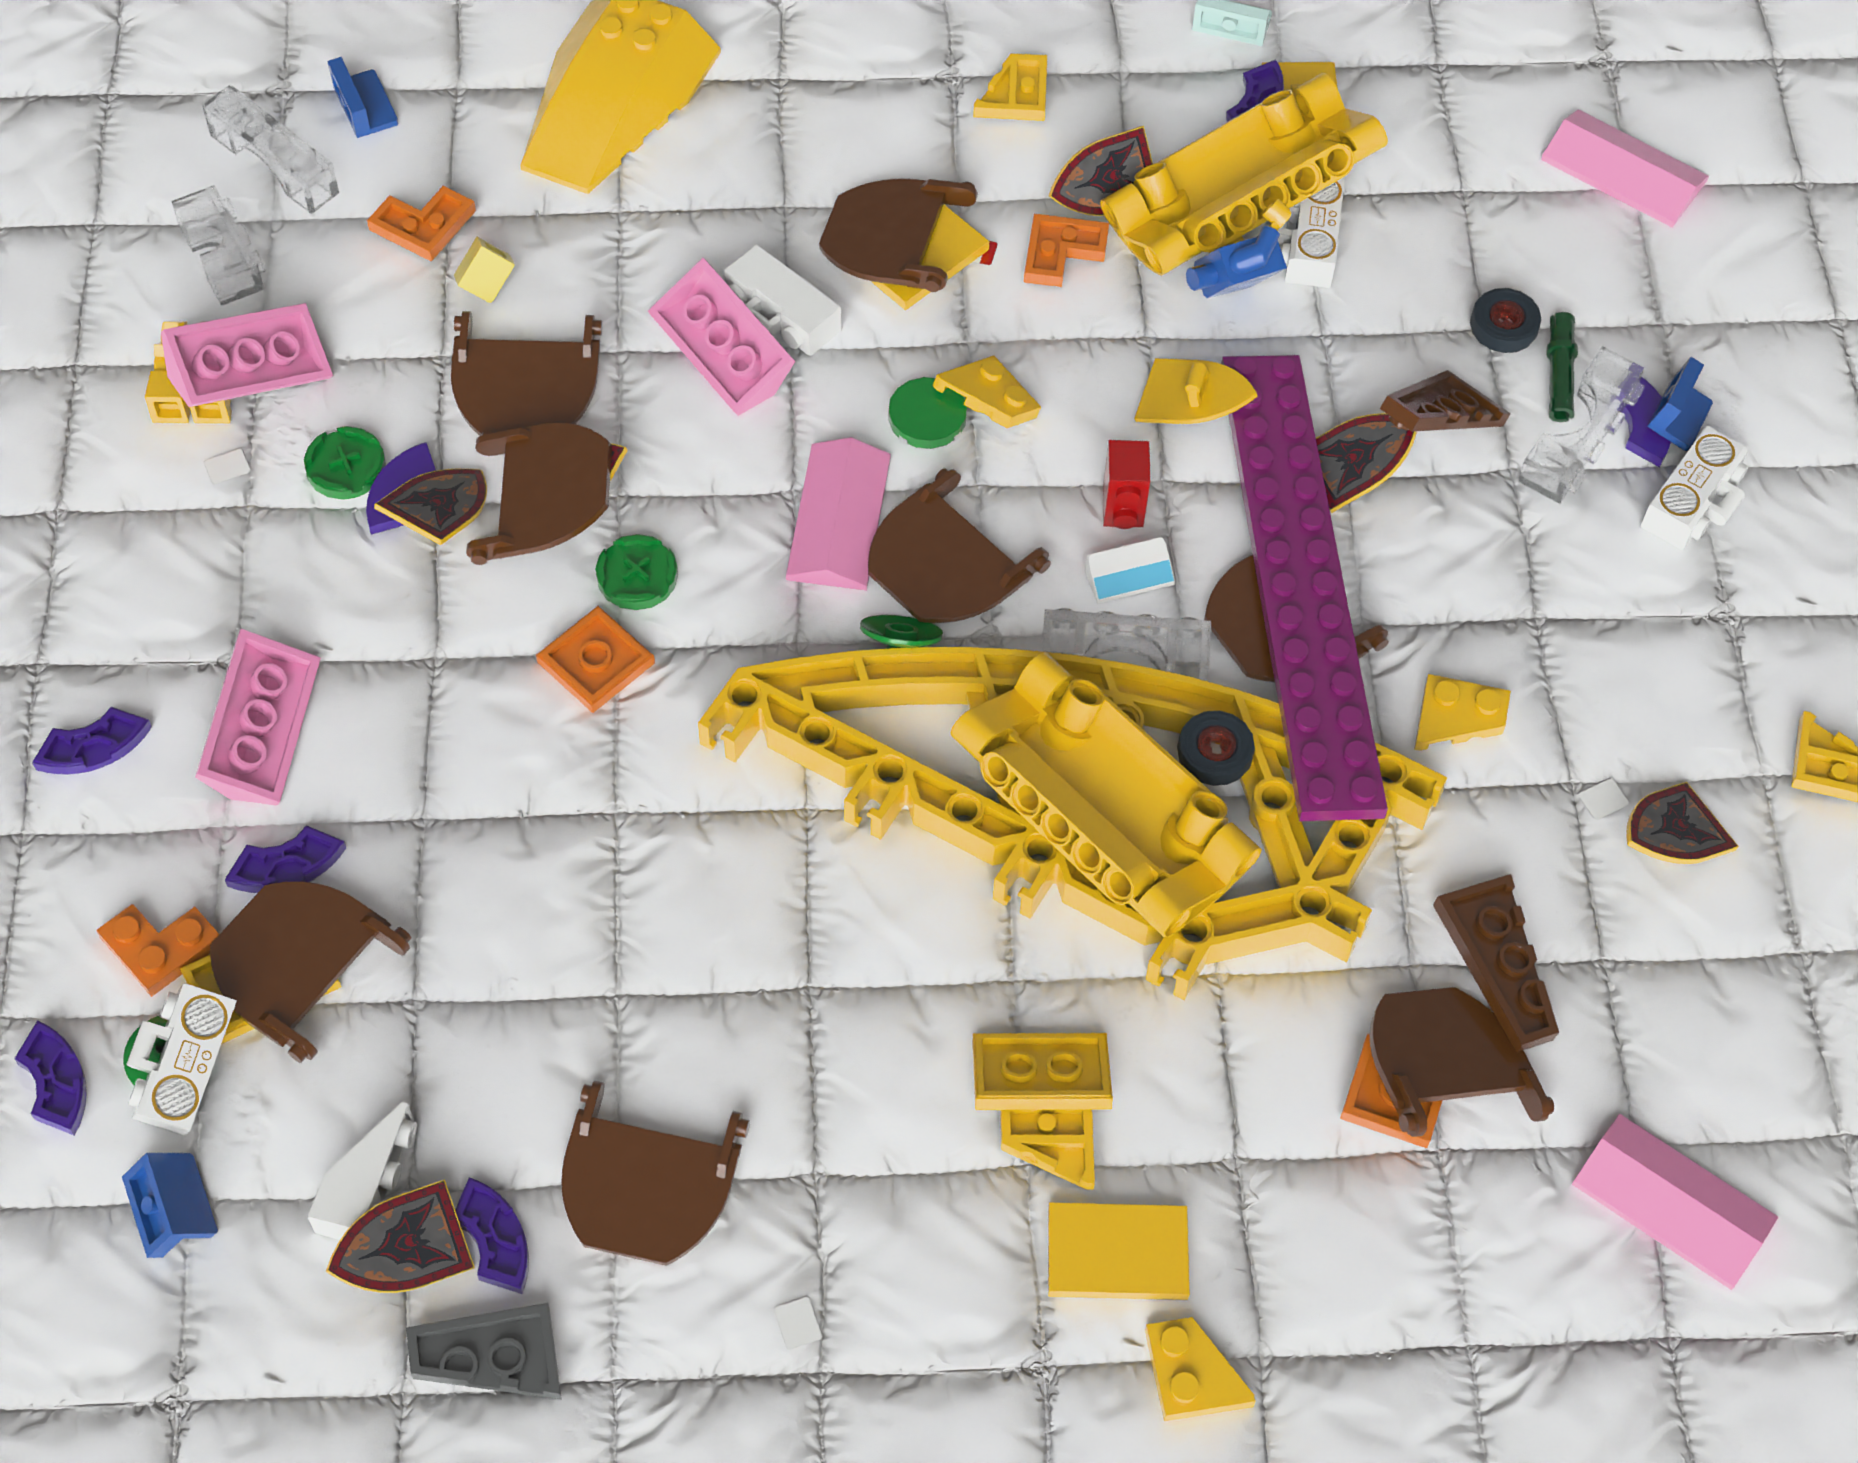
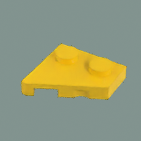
M1011 53L1002 64V70L995 74L988 83V91L982 99L977 98L974 102L973 117L1044 121L1047 55Z
M994 355L937 374L933 383V387L941 393L946 388H950L966 397L965 406L976 412L986 414L991 420L1005 428L1037 418L1041 409L1036 400Z
M1428 674L1425 682L1414 750H1427L1429 744L1451 740L1452 744L1466 742L1473 737L1486 738L1503 734L1511 691Z
M1804 711L1799 719L1791 787L1858 802V747L1841 732L1834 736L1814 722L1817 716L1811 712Z
M1092 1109L1000 1110L1001 1150L1086 1190H1094Z
M1193 1317L1146 1324L1145 1334L1164 1421L1254 1407L1256 1401L1253 1392Z

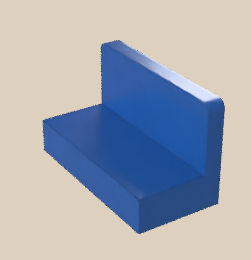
M342 57L327 61L333 88L357 138L398 125V118L375 70L371 69L350 76Z
M1692 356L1670 380L1647 426L1684 451H1688L1693 445L1713 404L1710 398L1693 388L1704 364Z
M146 1153L122 1176L147 1258H163L182 1239L212 1238L218 1232L194 1156L191 1153Z

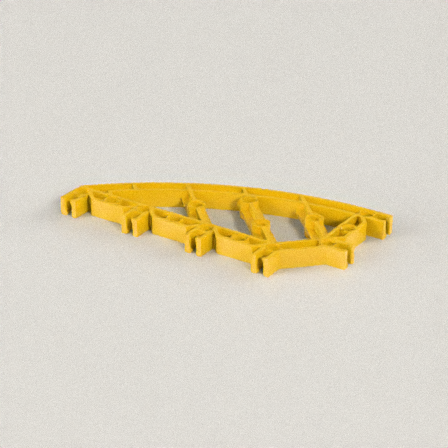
M903 647L846 651L737 668L698 722L700 744L711 750L717 745L714 737L725 724H731L735 727L732 733L725 730L720 736L725 744V757L735 763L757 732L762 729L768 748L844 788L853 787L844 799V820L858 827L861 823L862 818L858 814L871 799L881 804L879 810L872 807L867 816L871 818V835L880 840L901 809L907 805L914 825L992 866L1005 863L994 879L993 899L1003 905H1007L1011 900V896L1007 895L1008 890L1019 877L1024 878L1027 882L1032 883L1030 890L1022 887L1018 893V896L1021 897L1020 914L1030 919L1052 884L1055 883L1064 904L1144 946L1160 942L1149 960L1145 980L1156 986H1161L1164 981V977L1161 976L1163 967L1170 958H1176L1181 963L1188 965L1186 971L1177 969L1173 975V978L1177 979L1173 995L1183 1000L1187 997L1206 964L1301 942H1308L1347 963L1355 948L1357 937L1361 938L1366 930L1372 912L1371 908L1347 897L1384 833L1390 814L1422 830L1430 817L1432 806L1436 807L1448 778L1391 749L1375 743L1381 777H1386L1393 781V783H1388L1382 780L1388 808L1385 819L1335 820L1314 856L1303 824L1298 818L1293 786L1286 780L1281 767L1290 769L1279 703L1186 675L1130 663L1047 652L1074 677V680L1086 679L1096 684L1112 702L1144 731V726H1149L1180 734L1184 725L1192 717L1205 711H1223L1233 714L1245 722L1253 734L1254 756L1250 768L1240 778V782L1250 807L1249 820L1259 832L1278 889L1213 903L1184 928L1165 938L1129 904H1116L1106 897L997 792L999 804L823 713L854 708L897 705L967 704L971 709L1014 689L1026 665L1035 656L1042 653L1041 651L979 647ZM741 702H751V703H752V704H750V705H748V706L738 705V703H741ZM1216 735L1203 739L1204 741L1228 747L1230 754H1232V746L1225 738ZM813 739H821L825 742L820 744H814L809 741ZM886 777H894L898 780L895 782H886L882 779ZM1265 803H1274L1280 808H1270ZM966 815L971 817L972 820L960 821L956 817ZM1348 841L1355 844L1357 847L1350 848L1345 846L1341 842ZM1035 854H1041L1046 856L1048 859L1044 861H1037L1031 858L1030 856ZM1302 908H1314L1319 914H1308ZM1332 922H1335V923H1337V924H1339V925H1342V926H1344V927H1346V928L1351 929V932H1350V933L1346 932L1345 930H1343V929H1341L1340 927L1336 926V925L1333 924ZM1184 935H1197L1201 938V941H1189L1184 937Z

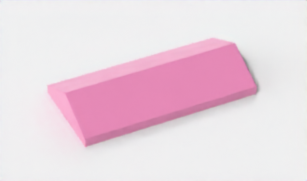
M1579 109L1564 119L1541 159L1672 228L1709 178L1708 175Z
M704 258L648 310L649 314L738 416L774 396L795 363V360Z
M306 303L163 329L161 332L167 377L188 407L330 379L333 376Z
M852 437L812 444L786 580L867 591L869 581L868 557L872 540L879 525L891 459L890 453Z
M240 629L195 777L231 800L278 805L282 797L321 658Z
M1621 1114L1617 1116L1602 1137L1572 1185L1731 1290L1735 1287L1779 1218Z

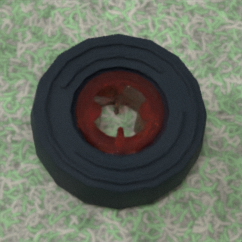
M1497 288L1484 293L1474 304L1470 318L1472 333L1479 343L1490 350L1501 353H1513L1528 348L1536 339L1541 324L1540 310L1534 300L1523 292L1510 288Z
M1205 711L1192 717L1184 725L1179 736L1177 751L1180 764L1201 783L1219 786L1228 785L1239 780L1248 771L1254 756L1255 746L1252 732L1241 719L1223 711ZM1211 743H1220L1221 754L1212 753Z

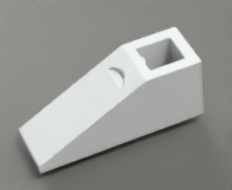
M401 1102L324 1173L308 1214V1219L316 1234L340 1240L355 1220L369 1209L385 1201L389 1190L394 1191L396 1189L402 1172V1164L399 1163L404 1148L409 1149L412 1146L417 1132V1122L413 1119L408 1103Z

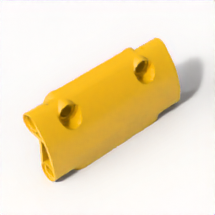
M1321 73L1293 91L1283 90L1270 95L1260 104L1159 162L1141 169L1134 176V185L1130 183L1100 201V205L1105 218L1129 250L1146 267L1162 276L1200 253H1211L1218 248L1224 247L1267 222L1262 213L1277 199L1282 201L1288 208H1291L1346 176L1354 164L1387 146L1388 138L1382 124L1376 117L1346 109L1332 78L1326 73Z
M1047 652L1038 654L1026 665L1014 689L969 709L960 716L951 729V736L980 763L983 778L1005 801L1111 901L1120 905L1129 904L1165 938L1184 928L1215 903L1250 869L1261 854L1262 849L1234 823H1228V818L1226 817L1228 809L1220 797L1205 787L1112 702L1096 684L1086 679L1074 680V677Z

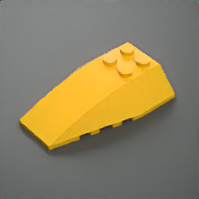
M658 0L591 1L556 52L521 162V170L589 194L621 165L622 157L629 151L635 152L643 145L644 137L654 128L659 130L668 122V116L676 108L681 110L689 103L720 55L721 48L686 10Z

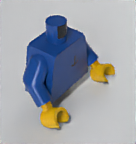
M1277 199L1262 213V216L1271 224L1263 226L1257 237L1244 240L1243 236L1224 247L1218 248L1196 260L1194 267L1188 268L1186 272V281L1190 289L1193 291L1202 289L1203 295L1208 299L1250 288L1287 269L1278 242L1280 236L1278 229L1290 218V209Z

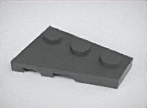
M548 1303L406 1327L410 1372L413 1379L562 1400Z

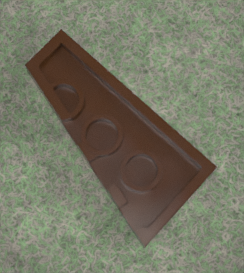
M1449 370L1387 395L1379 408L1389 415V420L1395 426L1412 432L1503 427L1511 413Z
M1508 874L1440 895L1433 903V906L1517 1053L1553 1041L1558 1035L1559 1029L1545 983L1538 978L1534 965L1537 961L1533 944L1528 945L1523 928L1526 921L1521 906L1516 905L1512 892L1515 885L1512 875Z

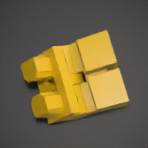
M164 321L161 332L163 329L187 325V321ZM161 337V343L154 344V371H150L145 393V400L152 422L189 423L191 411L194 423H230L232 414L231 399L188 407L167 377Z

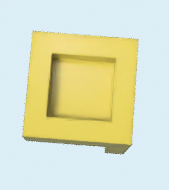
M477 236L457 268L454 278L457 285L488 303H492L515 264L508 253Z

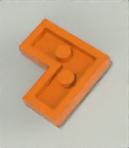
M442 186L422 210L389 195L369 217L367 223L370 231L432 262L475 213L476 208L473 200Z
M1034 214L1024 282L1062 287L1066 257L1104 262L1109 223Z
M131 904L96 930L100 939L151 997L182 975L180 968L210 954V944L219 935L196 907L190 909L158 933L134 904Z

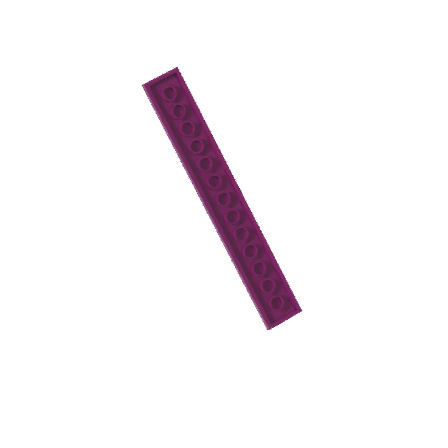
M1300 355L1222 356L1221 364L1243 375L1251 383L1258 395L1247 405L1230 413L1229 420L1299 821L1385 819L1388 810Z

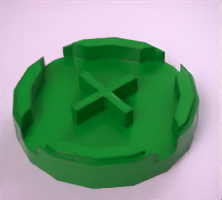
M922 377L909 380L898 387L890 398L888 420L893 433L898 438L900 435L903 439L907 440V444L916 448L934 449L946 446L954 441V437L960 431L962 432L966 425L967 406L964 405V397L950 388H946L943 393L939 392L933 387L935 378Z
M349 426L336 428L337 432H332L328 435L327 432L318 435L307 447L304 457L307 479L313 488L328 498L341 500L357 498L368 493L377 475L386 466L384 451L378 439L362 428Z
M640 534L623 536L613 541V546L601 552L595 568L599 590L607 601L620 608L630 610L652 608L665 601L675 589L678 578L677 563L671 549L669 548L668 550L667 547L662 545V541L653 536Z

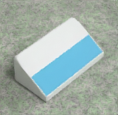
M1163 537L1091 553L1086 557L1085 573L1097 604L1175 585L1170 557Z

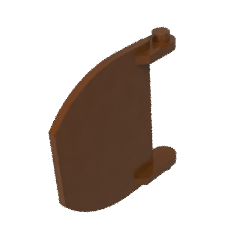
M888 179L857 186L837 196L820 239L819 248L832 264L855 277L873 282L904 285L937 292L946 286L948 280L946 272L938 267L921 264L943 204L964 207L972 206L977 200L978 192L971 182L959 183L928 179L927 181Z
M462 311V316L454 317V330L460 331V335L454 337L451 364L452 390L461 415L479 436L485 431L500 432L546 423L576 424L587 410L596 389L600 340H594L595 335L602 336V320H595L594 315H586L583 342L471 339L472 312Z
M546 423L500 432H483L476 439V451L485 456L505 454L498 536L476 539L467 543L466 554L471 558L473 564L483 565L487 563V560L534 553L555 547L577 536L591 526L609 507L612 445L610 442L592 429L571 423Z
M943 468L937 473L934 482L924 485L895 507L878 527L870 546L868 575L919 622L947 623L980 615L1003 602L1033 577L1034 573L1043 574L1051 565V561L1048 560L1049 553L1042 547L1037 548L1018 564H1015L942 499L952 492L961 480V475L954 469L948 471L946 468Z
M1252 554L1235 564L1218 581L1208 600L1204 621L1246 677L1275 683ZM1377 625L1354 637L1358 659L1365 656L1371 648L1375 651H1380L1389 643L1386 638L1388 631L1383 625Z
M280 882L265 885L210 944L212 971L221 994L237 1000L233 1011L246 1023L277 1045L283 1047L286 1044L291 1047L288 1050V1054L297 1062L302 1063L305 1058L312 1060L318 1051L306 1038L293 1030L295 1026L374 938L403 956L410 949L408 942L412 937L401 927L393 931L390 929L391 924L385 918L338 889L310 882Z
M1456 987L1384 994L1371 1020L1370 1047L1377 1071L1399 1115V1126L1403 1132H1407L1411 1137L1423 1136L1426 1133L1427 1117L1421 1105L1424 1102L1517 1092L1532 1121H1545L1554 1112V1102L1551 1097L1546 1096L1524 1050L1516 1053L1495 1014L1480 1001Z
M594 1081L592 1085L584 1084L580 1101L586 1103L584 1110L579 1109L576 1114L563 1160L561 1179L563 1202L573 1231L585 1248L667 1266L696 1247L711 1231L723 1212L731 1191L741 1153L742 1144H737L738 1137H747L750 1120L742 1119L743 1113L733 1111L729 1119L723 1145L721 1146L599 1119L597 1117L604 1095L605 1084L600 1081Z

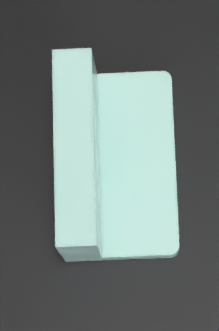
M1197 0L1192 30L1263 46L1272 11L1229 0Z

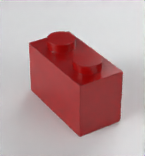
M1108 440L1103 480V527H1117L1119 529L1143 528L1150 487L1149 441Z

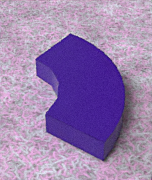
M1276 60L1243 73V83L1246 89L1245 95L1237 105L1226 111L1227 122L1260 104L1270 95L1284 90L1282 71Z
M1631 371L1612 396L1610 404L1622 413L1628 423L1630 437L1625 449L1660 468L1671 442L1647 426L1662 396L1646 379Z
M427 442L402 452L392 459L377 475L369 491L366 506L367 521L371 535L404 526L402 523L374 509L375 503L410 479L436 471Z
M110 707L101 719L86 727L73 730L52 728L32 764L35 770L51 774L69 775L97 770L114 763L131 752L146 737L152 726L149 719Z
M306 825L295 838L279 846L261 848L246 845L226 876L225 882L227 887L248 893H258L265 885L273 883L310 882L326 872L346 850L345 841Z
M37 1020L14 1058L20 1067L32 1074L36 1083V1100L30 1114L36 1121L75 1136L86 1106L87 1089L84 1071L75 1052L65 1038L50 1026Z
M469 1177L455 1211L461 1229L468 1232L478 1245L480 1253L477 1272L479 1281L523 1294L529 1270V1253L521 1223L513 1208L498 1192L486 1184Z

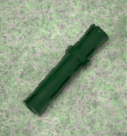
M1568 312L1555 313V316L1552 315L1550 317V343L1546 347V355L1550 360V404L1548 415L1555 422H1567L1569 418L1573 419L1575 415L1574 361L1578 355V346L1574 339L1575 317Z

